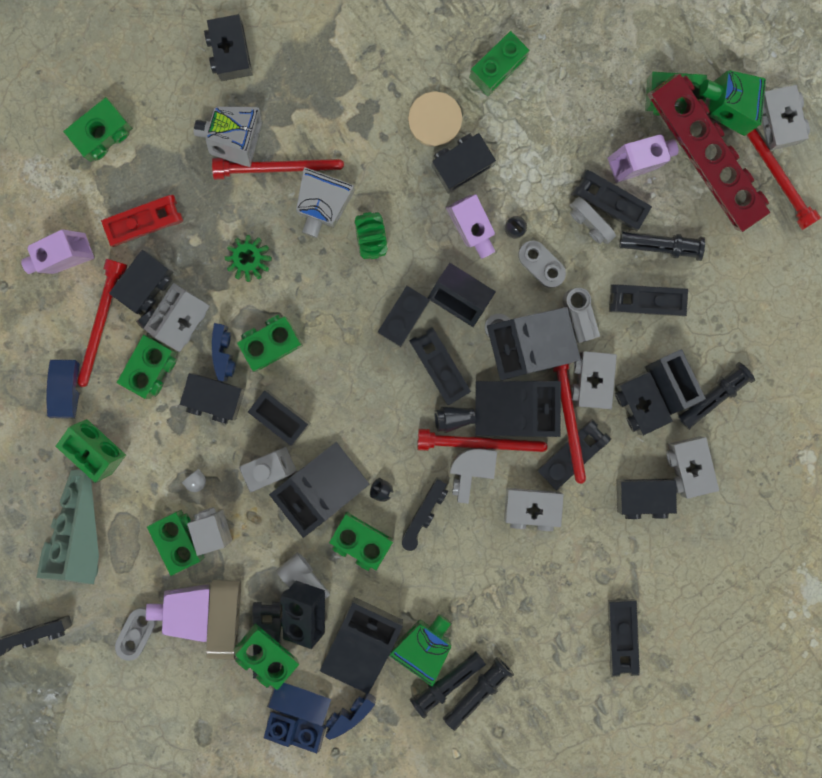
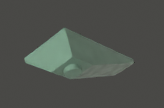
M71 470L60 499V505L63 508L57 519L53 518L50 527L54 529L50 543L45 542L43 545L36 578L94 584L95 577L98 574L99 552L91 479L83 471Z

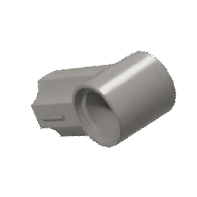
M583 288L568 290L562 300L564 307H568L576 343L600 337L591 307L589 292ZM574 293H579L583 298V303L579 308H575L571 304L570 299Z
M298 552L276 570L279 577L289 588L297 580L325 590V599L330 595V592L312 572L313 569Z

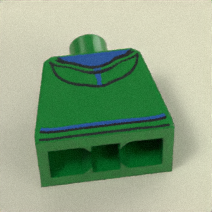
M729 70L715 81L709 79L703 81L699 94L710 99L709 115L711 118L743 136L756 129L762 123L765 78Z
M440 614L437 615L431 625L418 620L394 644L389 656L433 686L452 646L451 641L444 636L452 623Z

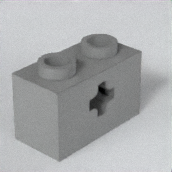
M797 85L766 91L764 94L762 126L766 144L770 151L798 145L809 139L810 126L808 120L804 119L802 110L804 99L802 93L798 92ZM781 115H783V117L788 116L789 121L786 118L782 119Z
M173 283L144 329L154 338L180 352L184 345L189 342L191 334L199 322L204 319L206 311L210 306Z
M580 352L581 361L574 362V373H578L577 384H573L571 393L575 406L612 409L617 354ZM594 373V377L599 378V383L594 384L592 388V384L587 382V377H592Z
M698 436L668 444L670 450L666 452L670 467L674 466L676 477L673 479L676 480V491L680 493L681 497L688 499L719 491L706 437ZM690 463L696 465V468L692 469V473L686 471Z
M506 488L504 521L510 523V528L526 529L527 525H537V530L554 531V527H561L564 494L555 491ZM532 503H535L540 512H535L534 516L531 517V514L526 509L532 508Z
M213 507L200 511L194 515V520L187 523L197 556L224 548L233 541L223 510L216 512Z

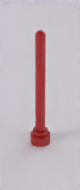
M754 129L746 136L797 211L796 217L798 220L796 222L801 230L820 220L821 216L817 210H812L811 206H806L758 131Z
M212 158L214 180H224L226 177H230L231 174L297 172L303 171L304 168L314 171L341 170L344 167V162L341 159L252 162L251 166L247 167L238 163H230L229 160H224L223 158Z
M110 259L105 260L103 269H105L104 275L107 277L77 381L80 387H86L89 383L113 297L109 292L126 271L127 264Z
M569 364L554 367L553 372H556L557 380L561 381V402L575 480L577 483L583 484L586 481V474L567 373Z
M418 429L417 450L429 451V448L434 449V446L545 452L548 448L547 443L544 441L435 435V432H430V429Z

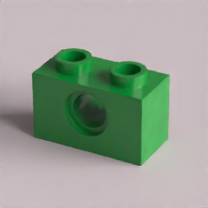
M105 97L63 132L81 155L92 162L93 160L98 161L108 153L107 149L113 144H119L127 139L129 136L128 132L133 128L114 104ZM104 126L105 134L100 138H95L96 129Z

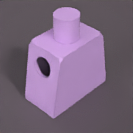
M660 134L623 145L608 157V161L615 182L618 183L659 169L668 163L671 157L678 155L679 149L674 139L665 141L664 137Z
M476 194L468 195L446 207L467 247L475 246L481 259L495 252L489 239L495 235V232ZM474 224H477L479 227V232L476 235H473L471 232Z
M62 229L29 245L28 252L30 256L22 259L21 263L27 274L36 271L38 273L55 274L95 258L85 233Z
M209 585L164 591L163 604L146 605V620L163 621L162 634L207 642Z

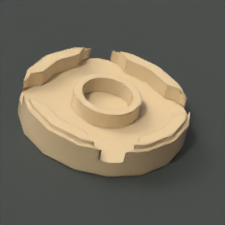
M437 91L425 93L417 98L410 107L408 116L410 131L415 139L425 146H445L453 141L460 132L462 123L461 108L455 99L446 93Z

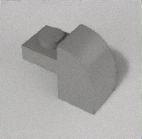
M471 448L455 457L449 472L450 474L460 475L459 479H454L452 495H457V502L469 504L472 476L494 479L497 458L496 450Z

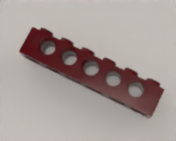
M674 74L649 92L647 96L735 230L744 232L771 213L767 208L769 201L760 190L757 192L752 185L754 178L746 168L742 169L737 162L740 157L731 145L727 146L722 139L725 136L722 128L718 123H712L707 116L710 113L707 105L702 99L697 100L692 93L695 88L686 75L682 77L681 74ZM679 98H683L687 103L686 110L682 114L677 113L675 110V102ZM698 121L702 126V130L698 136L694 137L690 133V126L693 122ZM713 144L717 152L715 157L709 160L705 155V150L709 145ZM729 167L731 177L728 181L722 182L720 173L724 168ZM740 190H744L746 199L742 204L738 205L735 201V196Z

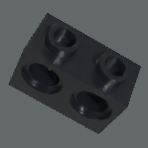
M296 580L289 589L283 592L280 599V604L282 605L281 626L283 627V639L312 650L325 634V590Z

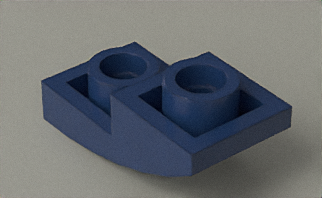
M214 323L212 332L213 365L218 380L228 382V378L233 377L236 368V361H232L234 355L223 353L224 348L229 347L231 332H228L229 326Z
M50 360L46 390L48 418L75 419L80 395L76 390L80 364L76 360Z
M283 683L278 690L273 688L267 707L317 726H323L331 699Z
M366 693L363 698L358 696L350 708L352 713L345 708H342L338 714L333 712L325 724L327 727L325 737L331 740L355 727L375 706L376 697L370 693Z
M272 711L270 712L264 739L286 747L294 745L317 754L320 752L327 727L325 724L317 726L297 717Z

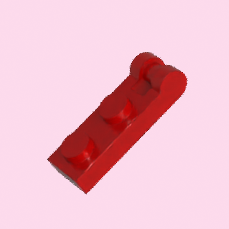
M168 195L101 220L110 246L115 247L166 227L182 223L184 220L181 213L177 212L175 196ZM165 208L167 216L160 219L158 210Z

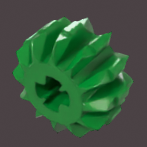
M379 212L363 213V215H357L354 223L360 256L363 259H377L385 256L388 248L381 214Z
M246 235L245 244L239 238H236L235 243L238 247L236 249L230 245L227 247L233 255L225 256V261L234 262L227 267V270L229 272L236 271L235 278L238 280L245 274V280L251 282L252 273H254L258 280L262 279L259 270L262 269L265 272L270 270L263 262L272 261L271 256L263 255L269 251V247L267 245L260 247L262 240L258 237L252 243L251 236ZM251 253H254L251 255L254 258V262H247L246 265H243L246 262L242 259L245 254L249 256Z

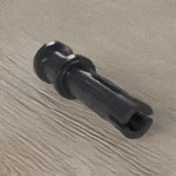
M622 231L619 247L620 249L668 253L676 259L679 256L696 258V261H702L705 251V237L700 236L698 239L682 237L681 234L665 237Z
M738 362L732 372L725 377H720L717 381V386L704 395L705 400L688 408L678 416L679 420L690 430L692 426L728 397L730 399L732 397L735 398L737 392L749 382L753 383L755 381V377L744 364Z
M475 651L442 679L434 683L433 686L428 684L426 690L416 698L412 696L409 700L420 716L425 719L431 709L439 703H445L447 695L478 670L486 666V663Z
M496 657L494 664L484 674L478 676V682L443 717L445 723L452 730L456 731L462 722L489 695L496 694L498 687L508 677L512 678L514 676L513 671L504 661Z

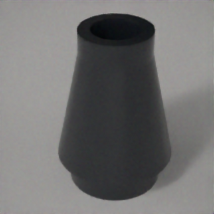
M441 406L439 410L434 411L435 425L438 432L444 431V433H448L476 423L474 408Z

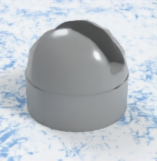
M197 469L182 481V484L191 492H199L204 488L206 478L200 469Z

